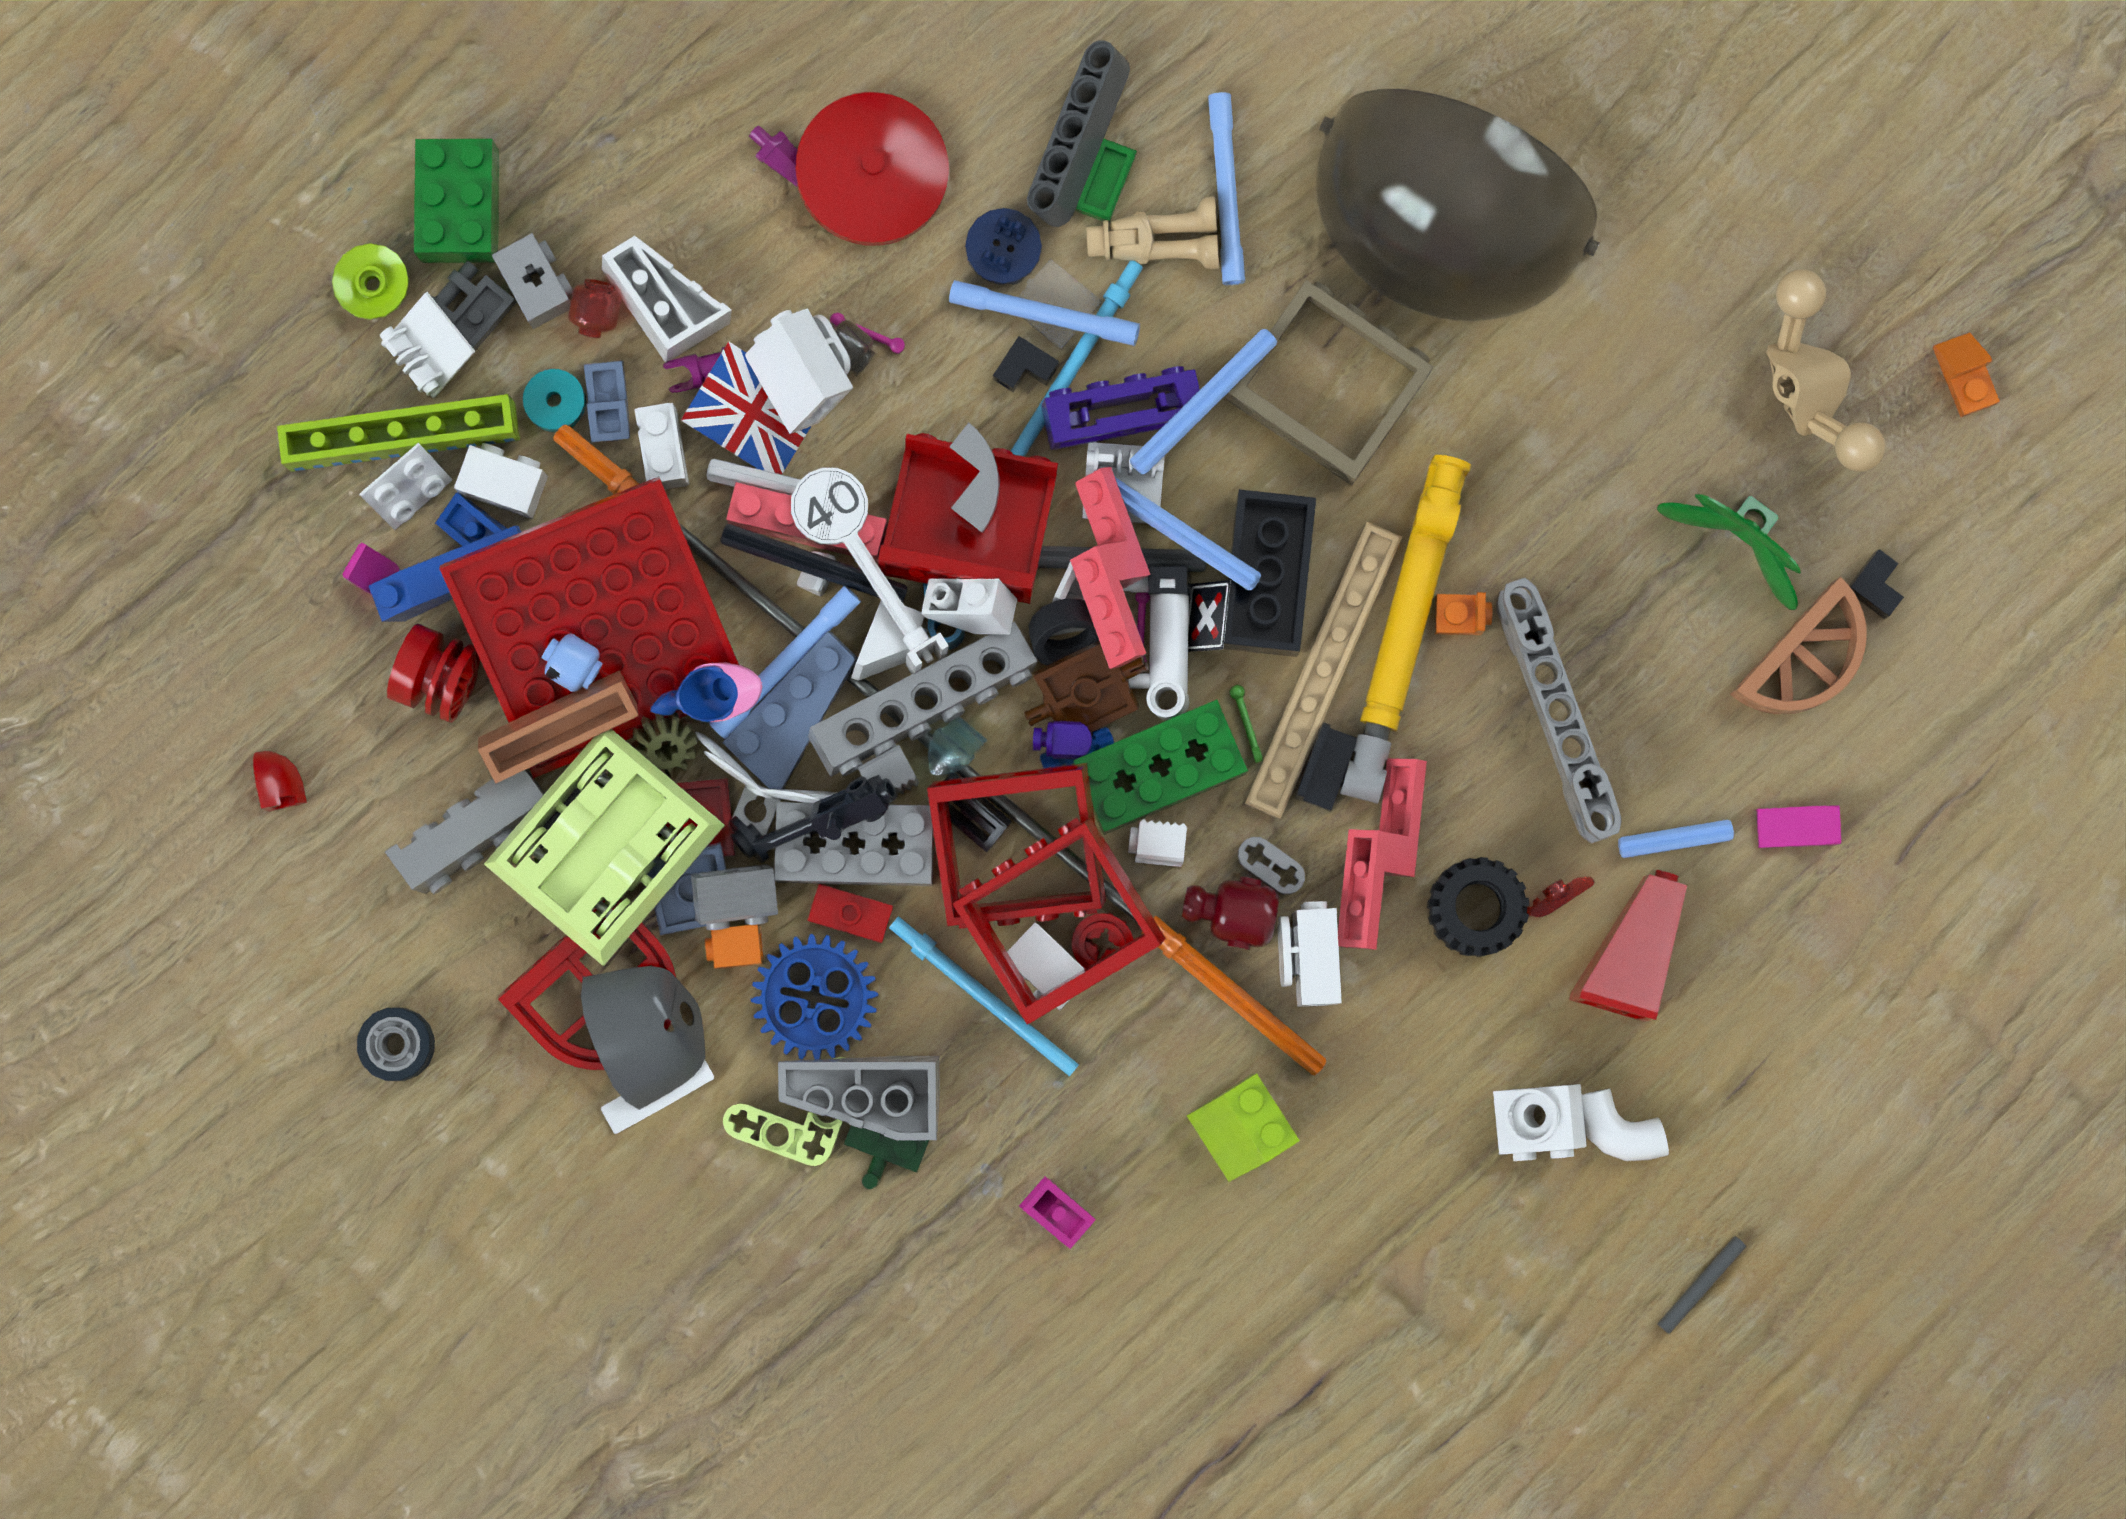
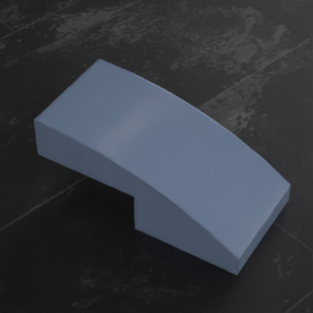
M624 361L585 364L584 372L591 442L629 439L630 424Z

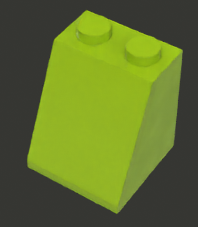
M1257 1073L1249 1075L1187 1115L1228 1182L1267 1163L1300 1141Z

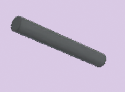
M1734 1236L1657 1325L1667 1334H1670L1747 1246Z

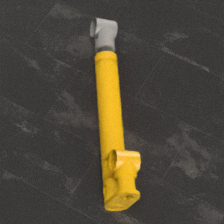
M1434 455L1430 461L1426 482L1419 500L1367 692L1366 707H1363L1360 722L1366 724L1364 733L1358 734L1354 748V760H1349L1340 794L1376 804L1379 802L1387 770H1384L1383 767L1385 761L1388 760L1392 745L1388 741L1390 731H1397L1401 719L1399 715L1400 712H1403L1447 545L1453 537L1460 514L1461 490L1464 486L1465 478L1471 469V464L1462 459L1447 455Z

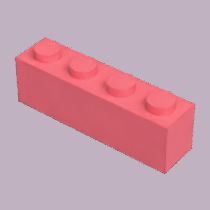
M735 483L726 518L729 524L755 533L852 556L844 543L837 545L819 544L806 538L796 527L791 515V495ZM868 514L862 529L858 532V536L875 562H878L880 547L884 544L888 522L885 518Z

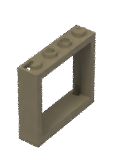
M1306 280L1270 331L1276 338L1277 343L1307 300H1309L1415 374L1355 460L1247 387L1272 350L1227 393L1226 400L1352 486L1426 381L1433 366L1428 363L1430 358L1415 347L1407 349L1398 343V336L1393 331L1383 325H1379L1376 328L1366 321V314L1358 307L1350 303L1344 306L1333 298L1334 292L1320 282H1315L1313 285Z

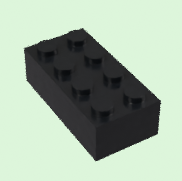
M1239 489L1236 499L1231 554L1260 572L1261 578L1253 590H1247L1228 577L1231 583L1223 649L1298 657L1301 648L1316 498Z

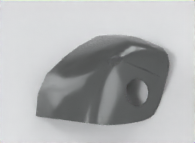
M646 966L583 977L581 1000L589 1034L613 1087L627 1103L640 1110L686 1083L702 1067L706 1056L700 1008L689 991L669 970ZM682 1002L688 1004L692 1011L693 1023L691 1026L687 1025L681 1017L680 1005ZM668 1018L674 1028L672 1032H668L664 1028V1021Z

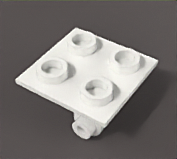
M428 292L424 293L395 329L390 326L380 334L383 340L381 345L387 348L393 357L399 356L395 361L398 366L406 364L403 372L409 374V377L418 386V391H424L427 396L430 395L432 398H435L475 353L472 346Z
M1088 443L1086 476L1100 468L1111 467L1117 479L1158 506H1161L1164 457L1146 474H1140L1131 465L1130 459L1143 446ZM1083 506V516H1082V518H1083V519H1088V517H1087V515H1086V512H1085V509H1084V506ZM1127 510L1131 522L1146 523Z
M417 443L360 493V496L396 530L401 524L411 519L414 513L432 497L437 496L453 479Z

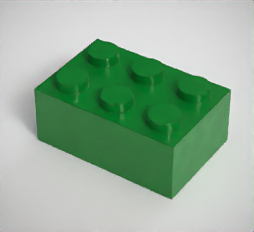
M415 139V255L422 263H465L467 260L470 263H496L492 257V254L498 252L499 149L493 139Z

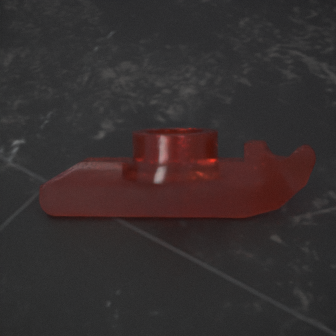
M1591 876L1576 877L1567 884L1562 879L1557 880L1542 891L1546 897L1545 899L1540 901L1537 897L1533 900V906L1527 907V914L1534 917H1543L1551 914L1592 887L1595 883L1594 879Z

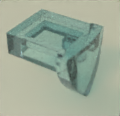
M961 717L954 719L944 728H938L934 732L929 745L928 762L930 773L932 775H945L961 770L974 760V755L980 751L987 742V739Z

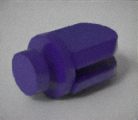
M1048 722L1047 732H1042V728L1034 727L1033 751H1041L1042 747H1046L1047 757H1052L1053 759H1078L1087 755L1091 749V733L1087 726L1081 722Z

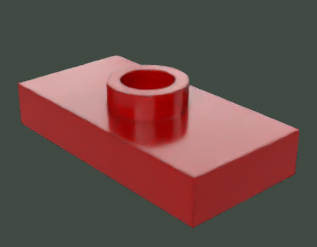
M818 884L807 921L883 944L894 906Z

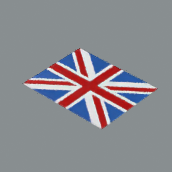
M728 341L681 421L755 468L782 475L811 426L789 434L745 356L746 352Z

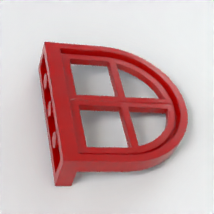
M622 897L615 904L612 910H614L624 900ZM604 917L603 920L591 932L599 940L601 938L596 934V932L601 926V924L605 921L606 917ZM642 922L629 937L647 957L637 967L650 965L652 967H660L669 970L676 977L673 963L666 949ZM565 935L500 993L498 1000L529 1034L556 1059L577 1068L605 1070L596 1049L580 1047L567 1041L586 1024L584 1015L559 1035L530 1004L568 969L581 983L583 977L593 975L579 960L587 952ZM669 1018L664 1021L666 1031L671 1024Z

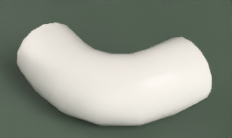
M1610 1088L1582 1094L1585 1134L1603 1153L1624 1161L1652 1160L1668 1156L1669 1149L1666 1134L1658 1117L1641 1122L1624 1120L1615 1108Z

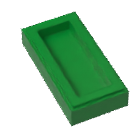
M1103 139L1075 211L1100 221L1108 220L1110 223L1137 151Z

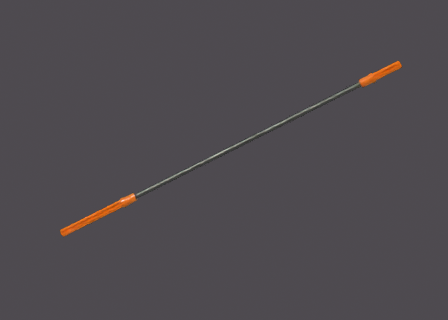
M564 424L556 431L553 437L554 441L603 481L611 493L616 494L640 484L632 478L633 475L626 469H620L570 426ZM680 524L692 552L795 638L805 629ZM852 669L846 679L867 698L880 691L865 678L859 681L852 679L854 669ZM886 713L899 725L901 724V720L896 714ZM930 732L917 739L961 777L981 776ZM1005 795L986 797L1038 841L1045 838L1049 844L1057 839ZM1067 847L1055 854L1089 883L1087 865L1081 858ZM1103 878L1106 898L1137 923L1117 889ZM1154 917L1155 922L1166 938L1158 946L1163 951V955L1169 960L1173 958L1311 1075L1315 1076L1326 1065L1325 1057L1186 942L1187 938L1180 932L1178 934L1159 917Z

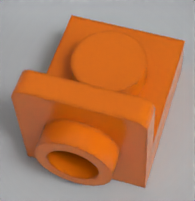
M1477 592L1476 595L1436 594L1435 634L1482 635L1485 631V625L1492 624V602H1486V592Z

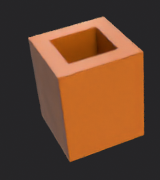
M758 924L711 930L712 938H705L707 961H714V968L716 969L764 965L761 926Z

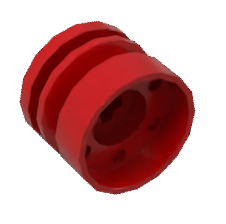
M416 624L405 637L394 661L387 686V698L414 709L426 695L425 713L434 716L440 710V719L452 723L457 719L474 690L481 660L474 645L468 644L463 650V641L454 638L444 652H442L443 634Z

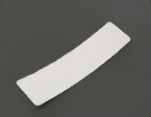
M704 1059L702 1067L686 1083L646 1107L638 1110L620 1096L602 1106L601 1111L613 1133L617 1134L713 1080L714 1075Z

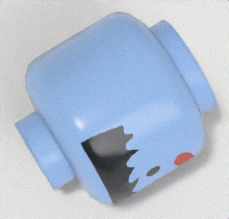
M574 634L565 635L561 641L553 638L541 657L547 661L544 671L545 675L572 692H577L582 687L588 690L603 665L602 662L598 661L600 657L599 650Z

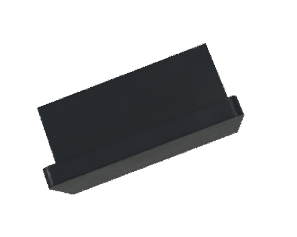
M1323 722L1294 799L1331 812L1357 738L1330 728V724Z

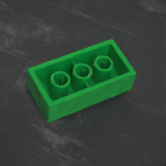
M1217 699L1073 760V765L1087 763L1093 811L1103 835L1240 778L1248 772ZM1195 743L1197 747L1203 746L1206 752L1202 754L1204 760L1197 762L1195 757L1188 758L1185 752L1190 750L1189 744ZM1160 758L1162 762H1169L1171 767L1166 770L1167 776L1161 777L1159 772L1152 773L1149 767L1154 766V759ZM1124 773L1126 777L1134 778L1135 782L1131 783L1132 790L1130 792H1125L1122 787L1115 788L1114 782L1118 781L1117 775Z

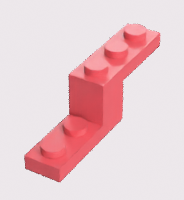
M1104 467L1075 482L1098 546L1070 559L1109 669H1113L1146 654L1123 589L1149 576L1150 572L1112 468Z
M1388 758L1379 830L1349 829L1338 924L1339 947L1376 950L1384 876L1415 877L1427 761Z

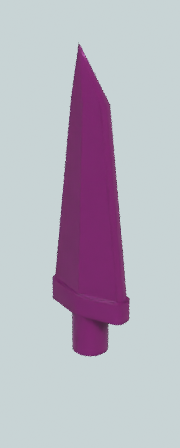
M756 126L749 135L761 147L755 157L798 187L795 171L798 151L782 131H779L772 137L761 126Z

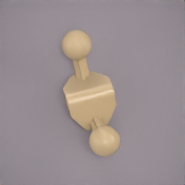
M1793 270L1787 273L1778 283L1776 300L1778 306L1785 314L1778 342L1768 345L1766 351L1773 373L1774 394L1779 401L1784 403L1785 412H1788L1797 433L1802 436L1815 434L1834 445L1837 459L1845 468L1854 472L1869 471L1875 468L1885 455L1886 443L1884 436L1878 428L1869 423L1857 422L1846 426L1832 418L1847 394L1851 378L1850 368L1843 358L1831 351L1800 343L1806 318L1818 313L1825 303L1826 286L1821 277L1811 270Z

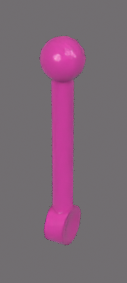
M833 313L830 317L832 326H843L889 346L890 350L895 354H900L905 348V343L901 338L890 339L846 320L841 313Z
M1136 592L1135 599L1139 603L1137 629L1144 645L1146 603L1149 602L1150 595L1148 592Z

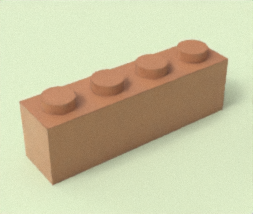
M619 670L592 683L588 690L581 688L577 692H573L478 737V751L496 784L637 717V703Z

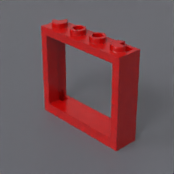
M1087 763L934 781L927 788L947 926L959 925V929L967 928L952 904L962 895L959 892L961 886L948 801L1075 786L1080 823L1089 818H1092L1095 823ZM1083 837L1090 891L978 904L988 922L997 921L998 926H1009L1020 923V918L1035 916L1036 921L1043 922L1059 918V913L1074 912V917H1084L1086 914L1097 913V909H1102L1106 902L1102 867L1086 839Z
M1078 818L1066 823L1057 829L1061 835L1049 844L1045 838L1035 842L1024 849L1027 854L1026 858L1016 864L1012 858L1004 861L991 870L995 877L983 884L979 878L973 880L959 889L962 897L952 903L1027 1025L1160 946L1166 939L1092 818L1083 823H1080ZM1084 837L1144 934L1038 998H1035L976 902Z

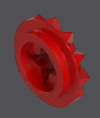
M1094 913L1078 924L1072 936V951L1075 959L1084 969L1119 949L1118 947L1107 948L1100 959L1098 958V945L1091 940H1087V938H1100L1105 928H1107L1108 941L1114 943L1115 946H1119V948L1133 940V934L1124 920L1114 916L1112 913Z

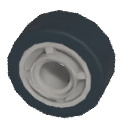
M385 1008L373 1013L362 1024L357 1036V1053L362 1065L371 1075L385 1081H406L418 1076L429 1066L435 1052V1037L430 1024L419 1013L407 1008ZM398 1033L403 1037L405 1047L400 1054L395 1056L389 1052L387 1042L393 1034Z

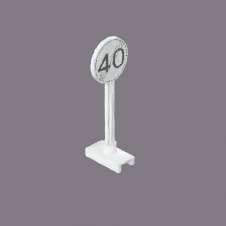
M820 468L808 473L797 483L791 496V515L796 527L806 538L819 544H845L905 636L902 640L910 650L906 657V667L911 675L921 670L922 659L926 663L933 660L931 655L933 652L939 660L947 657L949 645L941 633L929 638L923 627L916 625L858 536V532L862 529L868 516V498L863 485L851 473L839 468Z

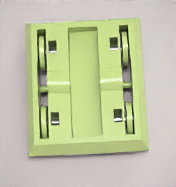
M610 729L593 737L484 865L601 965L605 966L725 825L615 731ZM576 788L582 791L568 806L564 804ZM558 811L561 815L550 829L547 830L543 826ZM689 818L692 819L698 825L696 827L693 823H690L677 835V832L683 827V825L689 820ZM671 842L661 857L666 865L652 879L647 874L656 865L653 860ZM540 845L544 846L543 850L539 848ZM640 882L646 886L634 902L626 898L612 910L627 890L632 892ZM606 917L605 921L601 924V926L596 932V934L601 938L599 940L591 932L603 920V918Z

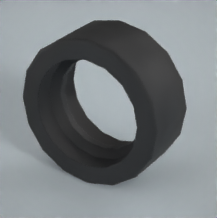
M1068 598L1045 605L1033 615L1028 625L1034 655L1040 663L1046 666L1099 641L1085 600ZM1073 627L1084 628L1080 634L1072 638L1062 640L1049 639L1053 634L1063 629Z

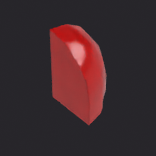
M272 751L254 753L253 769L261 809L271 812L307 803L299 771L286 756Z

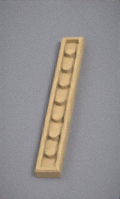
M1366 522L1245 805L1279 820L1281 819L1402 536Z

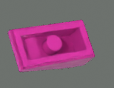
M361 542L342 575L356 587L371 594L369 585L398 572L399 566Z
M1839 805L1756 809L1758 848L1836 846L1841 844Z

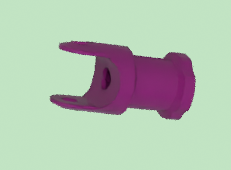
M722 347L721 352L700 357L695 353L665 362L663 364L665 369L684 366L692 375L688 382L673 385L669 388V391L677 393L699 389L725 347Z

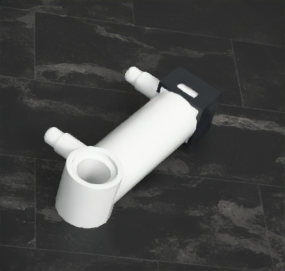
M1187 566L1148 567L1150 572L1148 577L1123 589V591L1148 592L1150 595L1149 673H1141L1130 678V688L1149 689L1146 697L1148 707L1156 716L1166 721L1186 713L1190 703L1187 690L1191 571ZM1169 690L1175 691L1178 697L1176 705L1169 710L1161 709L1158 702L1161 694Z

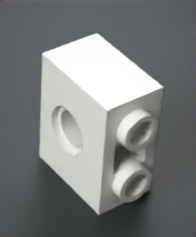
M1581 1084L1493 1091L1499 1155L1513 1154V1161L1537 1159L1536 1152L1550 1151L1551 1158L1574 1157V1149L1587 1147ZM1538 1105L1543 1108L1546 1115L1542 1125L1537 1124L1534 1119V1110Z

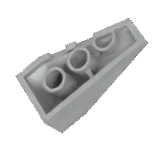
M885 1056L778 1062L779 1102L821 1116L826 1115L847 1122L849 1125L883 1134L885 1137L894 1140H937L940 1102V1056Z

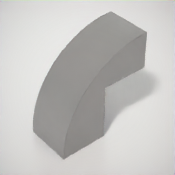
M968 422L950 445V448L980 472L951 509L983 533L997 507L1000 489L999 472L994 454L987 441Z

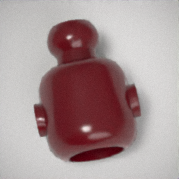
M1240 877L1239 880L1223 881L1219 884L1216 893L1207 892L1198 885H1191L1186 889L1181 916L1189 922H1197L1199 920L1211 921V932L1217 939L1227 942V946L1250 950V946L1263 947L1270 943L1277 919L1279 895L1273 888L1262 885L1263 881L1248 877Z

